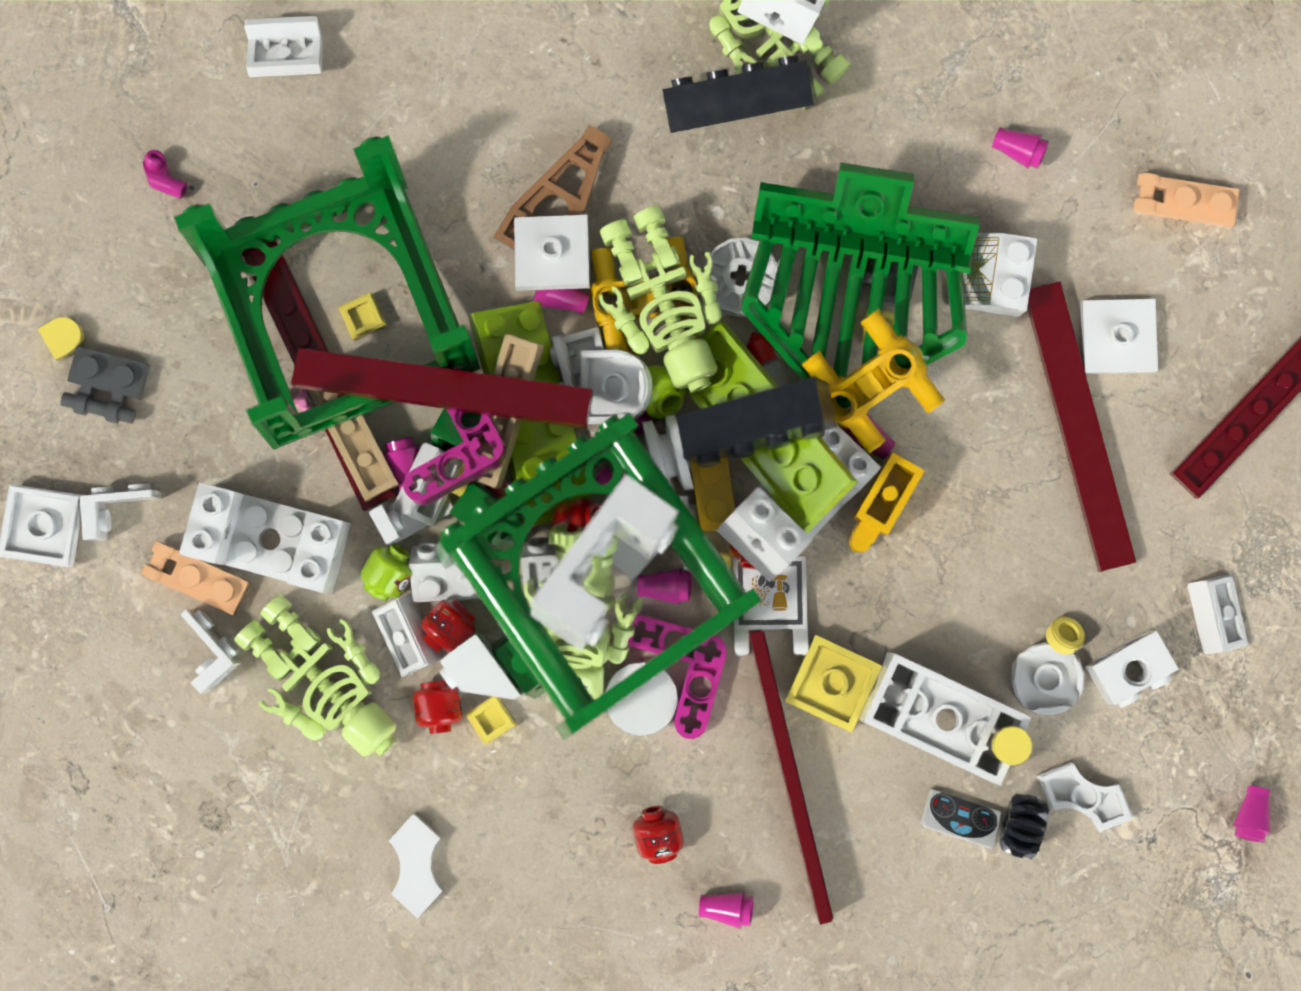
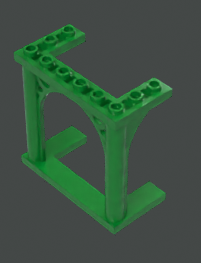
M389 135L382 138L378 136L368 138L359 147L353 148L363 172V177L346 178L340 181L334 188L326 191H312L306 194L302 200L295 203L275 205L268 213L258 217L248 216L241 218L232 227L226 228L210 203L189 206L183 210L182 214L174 216L178 230L203 265L207 266L259 404L246 409V412L253 427L273 450L395 403L394 401L344 395L298 413L263 320L262 296L268 275L278 259L292 246L311 236L328 232H348L366 237L382 246L401 268L437 359L424 364V366L459 369L467 372H474L480 369L465 325L459 326L405 191L408 189ZM369 203L374 205L375 214L373 219L366 225H358L355 222L357 210ZM347 212L346 220L341 222L333 220V217H339ZM386 218L387 223L383 224V226L389 232L387 234L376 233L375 230L380 227L383 219ZM311 226V229L307 232L301 230ZM278 238L281 240L279 245L273 248H269L264 243L266 241L274 242ZM393 241H395L396 247L391 244ZM249 248L258 249L265 254V262L259 266L248 265L241 259L242 252ZM241 273L256 276V282L248 287V278L244 277L242 279Z
M630 413L619 419L617 414L613 415L598 426L599 431L591 439H588L586 435L580 437L567 447L570 453L558 461L555 456L547 459L536 468L538 472L536 476L527 482L523 477L516 480L504 489L507 494L496 503L492 499L483 502L472 511L475 517L463 525L460 520L455 521L440 532L442 537L438 541L437 558L446 569L453 564L465 575L565 719L564 722L556 727L563 740L573 735L762 601L754 589L748 592L745 591L637 438L634 431L638 425ZM606 460H609L613 466L612 479L609 483L600 485L593 476L594 465L597 467ZM585 466L586 482L580 486L573 485L571 477L574 476V479H577L581 473V468ZM624 470L630 478L678 511L674 521L678 528L670 544L718 613L594 700L543 625L531 616V608L521 586L520 555L531 527L548 509L561 501L578 495H611L618 486ZM559 483H560V491H558V490L554 487V486H556V485L559 484ZM548 493L552 496V501L544 503L541 496ZM534 500L536 507L529 506L528 504ZM515 514H521L525 519V523L519 528H514L512 525L502 522L504 520H516L517 516ZM495 531H503L513 537L515 544L510 550L498 551L488 545L487 536ZM492 559L497 561L509 560L511 569L504 574L501 570V564L496 567ZM512 581L513 590L510 588L507 582Z

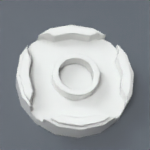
M1040 642L1028 646L1017 655L1011 666L1010 685L1013 695L1023 707L1036 714L1056 715L1066 712L1080 698L1084 690L1085 674L1081 661L1075 654L1064 655L1056 652L1048 642Z
M646 662L629 664L618 670L609 681L606 691L645 665ZM663 670L609 708L607 713L613 723L626 733L638 736L654 734L666 727L675 715L678 703L676 686L670 675Z

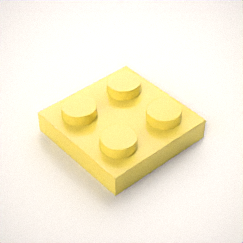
M814 634L808 652L803 658L784 701L852 733L881 671L882 665Z

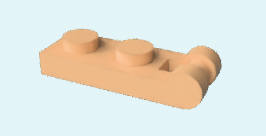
M1151 173L1138 174L1137 186L1140 187L1139 198H1136L1134 201V212L1225 227L1235 225L1240 189L1165 178ZM1154 191L1163 192L1161 202L1153 200Z
M155 541L151 550L154 552L149 565H144L141 575L231 615L237 614L250 586V581L205 561L180 555V550L160 541ZM168 558L177 562L172 574L163 571Z

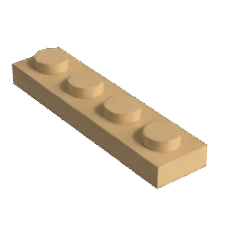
M505 334L493 375L534 381L544 345L511 334ZM490 415L506 446V458L497 468L478 477L475 481L494 488H502L522 420ZM484 434L477 436L484 448V451L479 456L485 454L488 459L494 456L493 449L497 445L491 446Z
M307 389L316 406L344 396V394ZM364 415L328 428L366 502L399 485Z

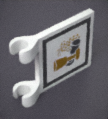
M797 556L771 582L757 569H748L740 566V561L733 557V574L746 592L754 589L762 600L734 620L735 656H748L749 630H793V654L795 656H805L808 652L806 556Z

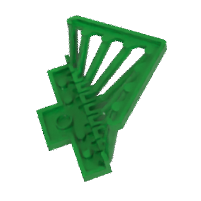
M840 162L834 193L760 182L751 239L759 240L745 287L741 310L802 380L811 378L806 369L801 365L809 358L801 348L804 340L817 265L822 250L829 251L811 356L820 351L825 357L844 254L852 255L833 370L839 377H846L861 285L868 258L875 259L868 315L877 309L883 313L886 282L891 262H898L893 329L897 335L902 334L906 337L908 335L913 265L922 266L923 339L919 347L923 353L924 362L929 365L965 346L967 340V320L961 273L970 274L972 269L971 255L980 226L979 217L908 206L914 184V174ZM776 243L783 244L767 308L759 299V293L772 248ZM799 247H804L806 250L790 332L788 333L780 324L795 254ZM937 269H942L946 272L952 328L938 335ZM865 331L861 366L878 353V346L867 331ZM895 355V361L898 366L902 368L911 367V361L906 355ZM843 395L836 396V401L840 407L845 409L851 406V402L847 397Z

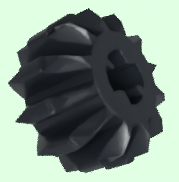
M1017 793L1011 798L1005 812L999 843L1002 851L1018 858L1033 859L1037 855V852L1040 851L1049 819V807L1045 801L1039 800L1032 795Z

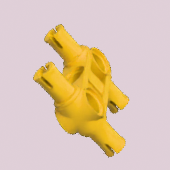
M684 237L667 238L670 247L674 246L681 263L676 268L667 272L684 266L686 271V278L668 285L667 290L670 293L675 286L679 284L686 285L699 299L695 286H697L696 276L692 273L691 268L688 267ZM612 248L592 250L591 256L595 283L592 284L591 294L596 324L599 328L603 329L606 350L628 352L625 334L622 330L618 331L614 326L616 320L611 313H607L600 308L599 295H603V298L611 295L618 299L612 293V286L617 288L622 295L627 312H632L636 320H640V313L650 301L655 299L654 295L651 292L630 300L627 289L641 284L643 281L632 286H626L624 281L616 277ZM659 275L650 276L649 279H653L655 277H658ZM673 302L676 308L682 306L692 307L686 302ZM660 309L655 310L649 318L659 316L661 314ZM681 317V320H680V321L689 320V319H695V318H694V317Z
M879 309L860 322L879 347L878 354L846 377H839L820 351L801 364L811 377L816 376L829 383L836 423H839L845 429L849 427L867 454L877 449L886 441L867 416L868 410L902 386L903 388L908 387L926 413H930L945 401V398L926 374L928 366L923 360V353L920 347L914 342L909 341L906 336L902 334L897 335ZM895 355H906L911 361V367L902 368L898 366L895 361ZM843 395L847 397L851 402V409L840 407L836 401V396Z

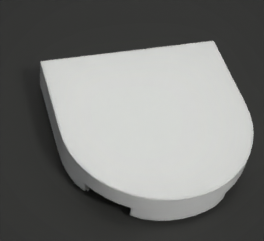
M621 350L581 351L580 387L592 389L594 392L588 425H601L615 414L621 419L630 413L634 420L637 419L646 410L652 396V377L646 364L638 356Z

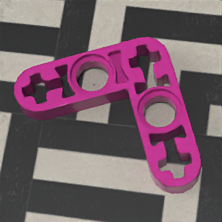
M447 409L464 442L418 466L406 475L403 483L404 492L413 502L419 505L430 504L497 468L504 462L507 453L506 446L490 415L481 414L480 423L476 427L467 428L462 424V417L466 412ZM484 434L491 446L497 445L493 449L494 456L488 459L485 454L479 456L484 451V448L477 436ZM460 459L464 461L465 470L462 475L456 478H450L446 475L445 469L451 460ZM435 469H437L438 475L445 482L442 486L436 480L432 481L436 478L432 473ZM421 478L425 482L432 481L426 485L428 492L423 495L419 491L413 492L418 487L416 481Z
M636 615L632 623L634 626H637L638 621L645 622V629L656 632L655 625L664 626L659 635V648L650 646L654 639L642 637L640 642H636L633 640L634 635L629 638L628 644L638 649L660 654L667 649L664 645V638L668 632L673 630L679 631L686 636L694 629L647 616ZM715 635L700 645L707 646L709 640L715 641V648L720 650L719 657L713 656L711 662L704 660L705 654L694 650L693 658L683 656L679 659L689 662L675 713L674 725L680 736L686 739H694L701 736L707 727L727 651L725 643ZM704 676L710 681L711 690L706 696L696 697L691 693L689 687L694 677ZM685 698L695 703H707L705 711L698 707L696 719L701 721V725L699 728L693 727L691 732H686L685 724L680 723L681 717H688L691 705H684Z

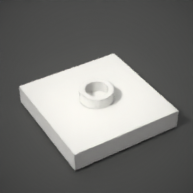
M588 215L514 217L516 291L590 288Z
M1156 299L1083 300L1080 302L1082 363L1085 374L1154 373L1158 371Z
M9 484L0 536V557L73 567L81 524L80 496L83 495Z

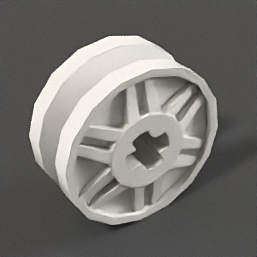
M745 237L729 239L716 246L710 254L712 258V281L717 282L718 290L715 292L717 303H720L721 311L725 315L736 318L747 317L741 308L748 280H745L744 286L735 285L736 280H731L730 276H736L738 270L746 271L745 276H749L759 241ZM772 253L759 293V299L766 307L770 301L778 263Z
M675 414L666 416V434L662 435L658 434L652 420L642 422L648 453L669 483L671 477L677 476L685 491L694 489L689 469H691L690 464L683 456Z

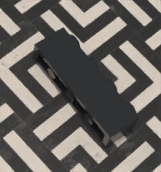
M800 54L778 58L779 66L765 69L764 62L743 65V73L729 76L728 69L706 73V81L693 83L692 76L671 80L672 87L662 89L670 133L818 104L810 60L801 61Z
M816 376L677 416L684 459L698 464L700 468L717 466L721 464L720 459L729 456L737 459L750 457L755 454V449L766 446L768 449L783 448L790 445L789 440L803 437L806 440L820 438L825 435V430L837 427L829 383Z

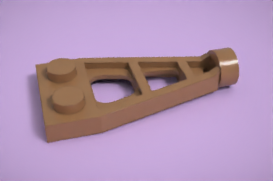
M588 125L581 138L512 205L493 237L515 251L514 217H533L535 207L550 195H556L566 201L568 205L567 215H585L603 155L613 140L599 129ZM586 145H589L597 151L591 152L587 150ZM570 165H576L585 171V178L578 193L575 195L568 193L556 184L558 178Z

